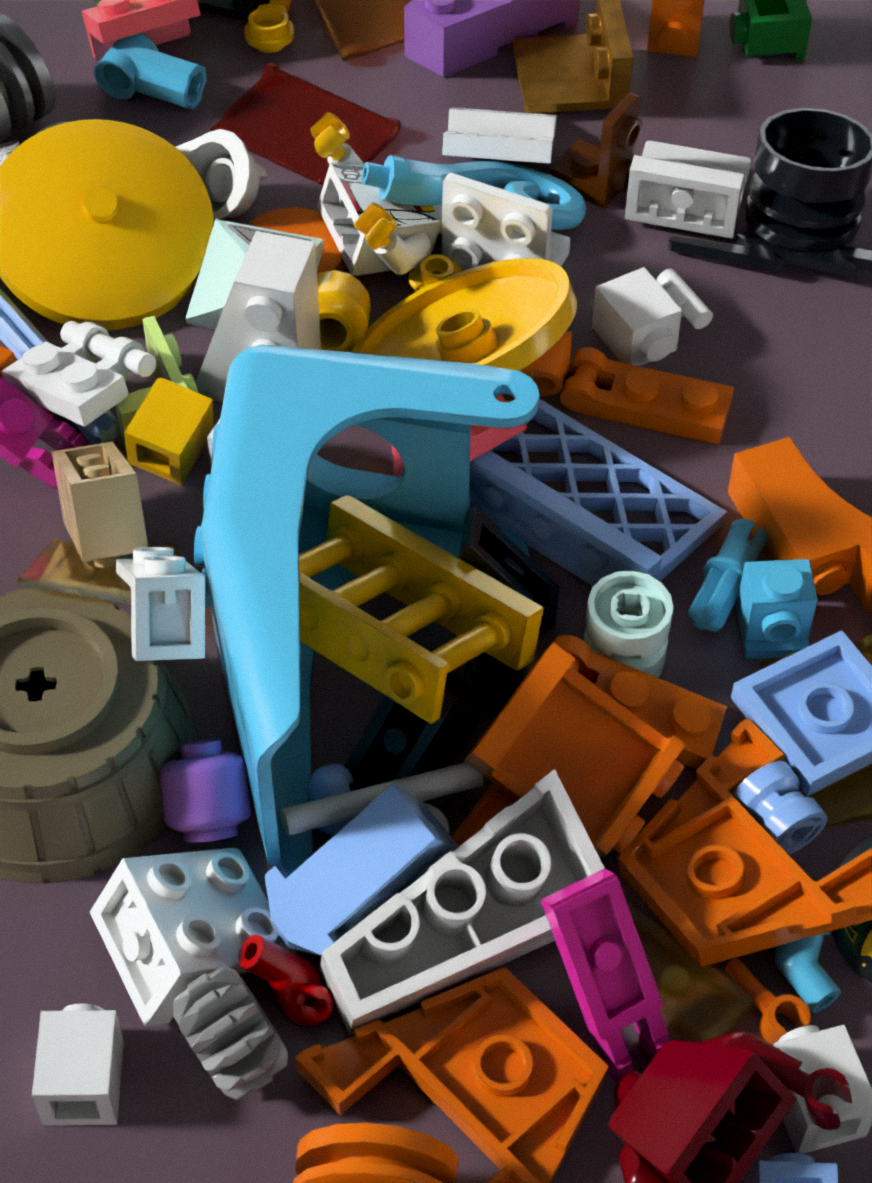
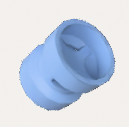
M776 761L750 774L737 787L733 797L790 855L806 846L819 835L825 827L828 817L814 798L804 797L799 791L800 780L788 763Z

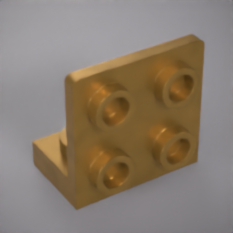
M596 0L595 13L587 14L586 34L517 38L513 41L514 59L524 111L526 113L552 114L567 111L614 109L630 92L634 57L620 0Z

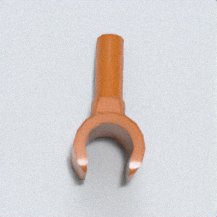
M738 957L727 963L725 970L752 999L755 1007L762 1013L759 1021V1031L765 1041L774 1045L787 1033L784 1027L777 1022L775 1014L787 1016L796 1028L809 1025L811 1021L810 1010L801 998L791 994L775 997Z

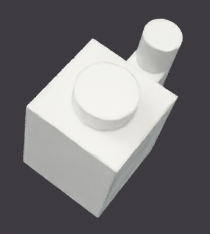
M642 267L595 287L592 328L623 363L641 366L651 361H659L669 353L676 351L681 317L685 316L695 329L704 328L713 318L711 310L672 268L661 272L655 280L648 270Z

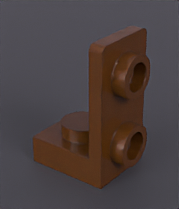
M629 92L604 119L601 147L578 138L551 167L550 175L574 187L584 200L604 209L620 191L623 193L627 192L630 167L635 154V145L640 137L643 126L642 120L638 119L640 96Z

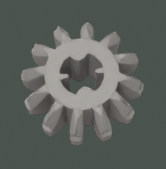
M222 966L210 974L204 973L189 983L187 989L174 998L173 1017L180 1026V1031L187 1039L192 1051L200 1060L205 1071L209 1073L216 1086L222 1090L224 1095L238 1100L252 1090L257 1092L273 1081V1076L287 1066L288 1052L286 1046L255 996L236 970Z

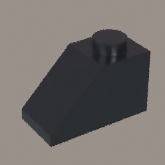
M452 671L447 674L440 719L432 724L385 695L344 766L351 772L354 780L349 785L354 790L445 768L459 755L490 700Z

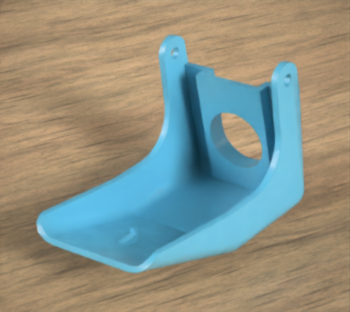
M264 344L246 348L233 359L228 371L220 422L215 425L213 432V462L211 474L206 475L204 483V513L202 525L196 529L194 563L196 567H204L202 574L205 576V607H211L218 660L241 754L246 764L251 796L267 862L271 869L274 866L284 868L291 875L313 855L312 830L287 836L283 830L280 818V810L282 808L310 802L307 789L312 777L310 691L316 651L300 642L299 554L326 541L331 502L350 495L459 558L465 515L470 510L471 425L512 428L529 422L536 415L540 396L538 386L530 376L521 371L473 363ZM501 394H508L515 399L511 402H500L496 397ZM353 425H358L377 433L391 443L400 454L405 469L400 477L355 470L333 464L318 456L317 453L323 445L339 432ZM500 529L529 557L528 546L521 536L512 531ZM336 564L311 577V579L332 591L359 576Z

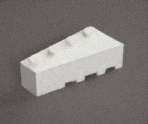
M555 769L537 782L532 790L513 805L507 806L486 822L480 831L453 852H448L430 866L425 874L401 893H396L322 952L319 970L331 992L349 1035L354 1033L355 1028L377 1019L382 1021L423 1000L447 991L555 941L541 899L605 869Z

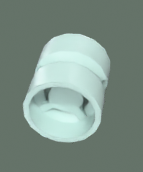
M636 571L614 572L601 578L592 587L588 598L585 621L586 629L583 640L590 646L593 652L658 678L662 673L666 659L668 635L674 607L671 594L663 583L649 574Z

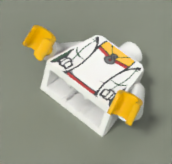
M331 112L326 113L310 129L312 136L315 138L314 146L319 156L327 158L330 164L317 208L352 276L390 270L397 275H404L418 266L425 257L431 255L438 234H442V204L415 206L382 200L378 187L363 185L361 182L365 163L362 162L349 144L344 143L350 138L347 127L336 115Z

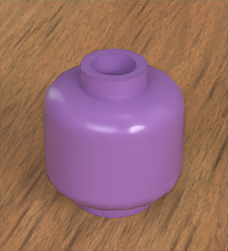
M221 739L200 740L180 744L181 757L167 761L159 769L163 818L166 826L177 832H183L184 842L190 843L222 840L237 836L239 834L238 825L247 821L253 812L252 796L243 755L236 752H222Z

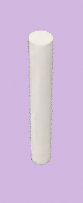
M465 762L282 808L280 810L281 823L285 834L290 836L352 820L392 784L419 797L422 801L481 787L483 785V775Z

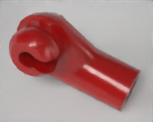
M258 934L250 936L243 943L238 954L240 967L267 980L287 1018L297 1025L307 1026L310 1024H322L330 1017L334 1006L331 992L325 986H322L319 975L310 961Z

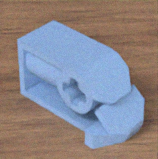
M392 784L291 875L284 868L274 866L265 874L272 926L289 948L322 956V952L396 893H401L425 874L430 866L448 852H453L459 846L419 797Z

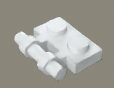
M68 321L63 325L60 333L62 341L67 343V345L60 348L45 342L42 345L32 347L23 354L22 358L1 372L4 380L41 407L85 427L129 396L125 380L134 374L142 377L150 376L156 368V359L152 354L145 352L143 346L137 341L127 337L114 339L109 336L105 328L92 322L80 324L75 321Z

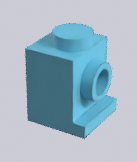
M809 559L745 562L736 604L745 659L785 658L810 646L808 637L818 600Z

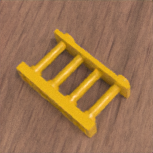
M350 495L331 502L326 541L299 554L300 642L430 724L440 719L447 674L484 652L516 671L534 662L544 607ZM336 564L359 576L332 591L311 579V577ZM385 592L407 605V607L381 621L358 608V606ZM433 622L457 635L456 638L431 652L407 638V636Z

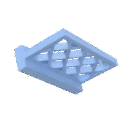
M539 399L536 415L531 420H535L550 429L554 435L524 434V432H521L470 461V509L476 506L492 523L503 530H509L521 536L528 546L591 586H594L601 578L620 571H636L649 574L658 581L663 580L724 525L727 515L726 510ZM494 452H516L518 463H510ZM528 452H557L560 463H530ZM570 453H589L598 458L601 464L572 463ZM541 481H564L566 493H558ZM576 481L605 482L608 493H578ZM618 482H637L649 489L650 494L621 493ZM589 511H612L615 523H607ZM625 511L654 512L657 524H628ZM668 512H687L700 521L697 524H671ZM639 542H662L664 553L660 556Z

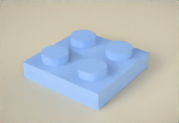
M842 630L733 684L731 699L744 716L749 718L785 754V762L788 763L799 778V787L806 796L872 764V666Z

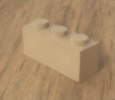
M114 442L52 451L63 522L82 561L94 560L95 566L101 568L115 567L116 559L133 558L134 548L148 547L137 473Z

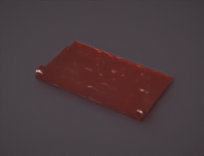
M271 62L265 66L262 78L224 112L222 119L210 130L223 129L234 132L244 142L248 151L323 186L330 164L327 158L319 156L314 146L315 138L312 136L310 129L326 113H333L345 124L350 133V138L344 143L349 144L364 163L372 162L397 137L401 128V122L393 117L388 119L282 71L278 65Z

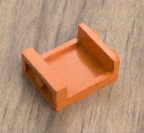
M553 642L534 664L464 761L517 801L532 790L537 782L555 769L599 858L607 855L612 848L621 854L632 843L645 823V820L639 817L637 813L651 793L659 799L663 797L682 772L684 765L677 761L676 758L685 747L686 742L676 735L670 738L664 737L573 669L571 665L576 658Z

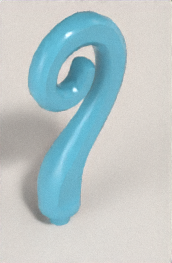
M389 155L384 165L366 162L362 171V184L378 187L380 198L394 203L415 206L442 204L443 181L449 173H454L536 201L540 198L548 202L546 204L550 205L553 209L551 230H566L577 227L586 215V202L574 187L552 175L514 163L473 161L456 164H435Z

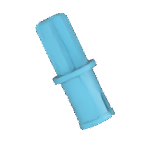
M747 519L733 521L718 555L707 560L703 568L705 580L688 611V615L693 620V626L700 631L706 629L715 633L723 628L738 598L745 562L756 561L768 541V534L763 527L757 529L752 541L747 540L755 522Z

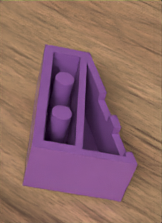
M412 0L404 6L405 57L444 78L497 57L498 48L513 42L514 39L538 37L539 31L559 23L564 29L577 25L579 0Z

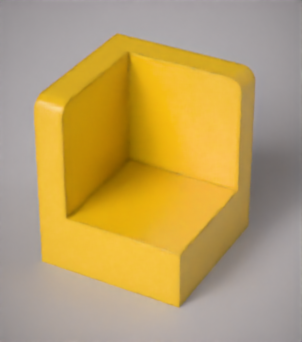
M158 378L124 432L128 463L182 486L207 444V436L214 428L213 399L164 378Z

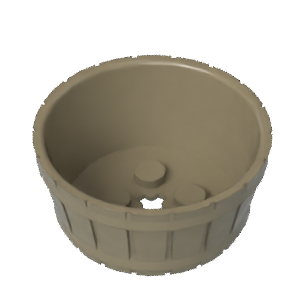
M40 587L26 588L8 592L6 596L0 597V879L20 883H43V880H49L50 883L94 875V871H105L120 864L123 858L134 856L141 851L140 848L143 845L147 847L167 828L163 818L159 769L167 761L181 757L180 744L198 741L197 732L194 729L196 728L195 722L181 686L163 661H135L132 657L131 616L122 608H118L116 604L103 597L88 592L83 594L81 590L65 587H47V589H41ZM43 671L46 681L57 682L55 689L44 691L40 701H29L26 691H16L18 683L28 682L31 678V672Z

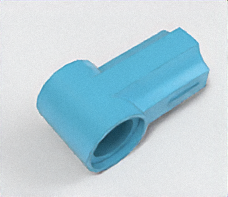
M142 33L117 40L94 67L96 82L102 90L116 99H130L135 92H139L194 110L201 101L202 92L207 82L205 67L159 52L154 42Z

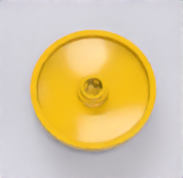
M101 119L77 120L59 124L35 134L19 145L0 166V277L10 291L35 312L63 325L68 321H75L80 324L92 322L102 326L107 331L121 330L143 324L142 319L151 316L158 318L183 301L194 289L213 229L212 205L204 182L195 167L176 147L165 139L141 127L124 122Z
M517 258L491 262L450 275L400 301L369 326L366 336L356 342L351 352L473 363L520 371L541 357L567 331L577 311V297L566 271L554 262L536 258Z

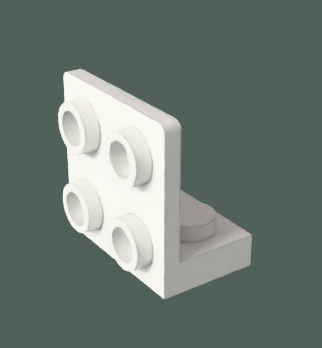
M647 141L642 156L634 155L630 167L625 219L733 239L751 159L674 144Z
M449 173L443 181L442 255L456 261L462 270L491 262L517 258L543 259L562 266L570 252L571 237L551 231L553 209L546 203L454 173Z
M238 848L123 858L90 911L94 923L145 1027L170 1023L173 1018L174 998L185 991L189 983L204 973L210 974L222 966L234 969L238 974L249 972L240 967L238 954L243 943L252 935L258 934L296 954L295 950L287 946L272 926L269 902L245 857Z

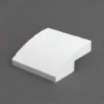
M452 107L449 109L448 131L443 133L442 155L550 164L553 154L557 115Z

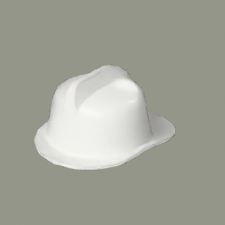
M218 129L176 147L195 167L204 182L212 205L213 223L215 219L221 220L240 216L252 206L258 194L260 181L267 177V173L264 167L256 164L255 159L248 153L244 142L234 132Z

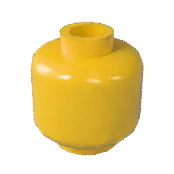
M336 270L319 272L317 274L321 350L351 352L356 342L363 339L367 334L371 312L369 293L361 281L349 273Z

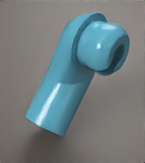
M831 931L776 946L774 960L777 968L813 1013L826 1009L841 994L839 987L818 963L821 944L824 941L823 935H830Z

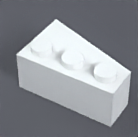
M260 231L255 232L232 284L196 380L200 394L213 399V401L223 402L229 367L235 356L246 348L264 344L321 350L314 241Z

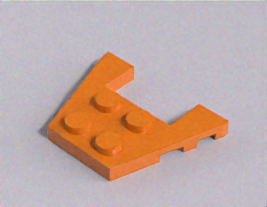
M749 718L743 720L731 732V742L718 757L710 755L696 770L697 780L678 801L670 799L635 837L627 849L617 857L620 874L700 967L872 920V848L815 882L733 797L737 787L750 774L769 763L776 761L785 762V754Z
M506 967L420 1002V1008L386 1023L377 1019L355 1028L354 1036L323 1049L319 1043L303 1050L295 1057L296 1070L340 1116L395 1068H401L500 1169L486 1183H551L604 1085L609 1068L594 1051Z

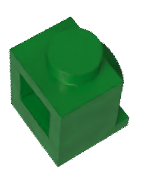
M739 0L738 12L732 13L730 16V38L733 44H743L746 56H772L774 54L793 53L795 61L805 60L813 18L806 0Z

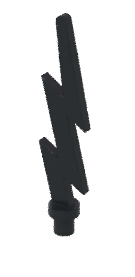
M735 234L734 244L676 236L669 238L668 249L670 251L782 272L784 271V264L856 278L857 268L872 271L871 250L845 245L836 250L816 253L793 251L773 245L765 239Z

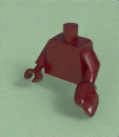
M735 1031L701 1041L700 1043L671 1040L662 1045L643 1073L640 1071L625 1073L615 1087L614 1100L617 1109L610 1117L609 1128L625 1144L618 1157L624 1182L739 1183L797 1100L791 1091L805 1098L808 1116L815 1125L822 1129L834 1130L841 1126L839 1114L831 1106L820 1103L818 1100L825 1095H835L845 1102L852 1103L850 1086L845 1076L835 1069L823 1068L808 1074L800 1069L803 1061L749 1032Z

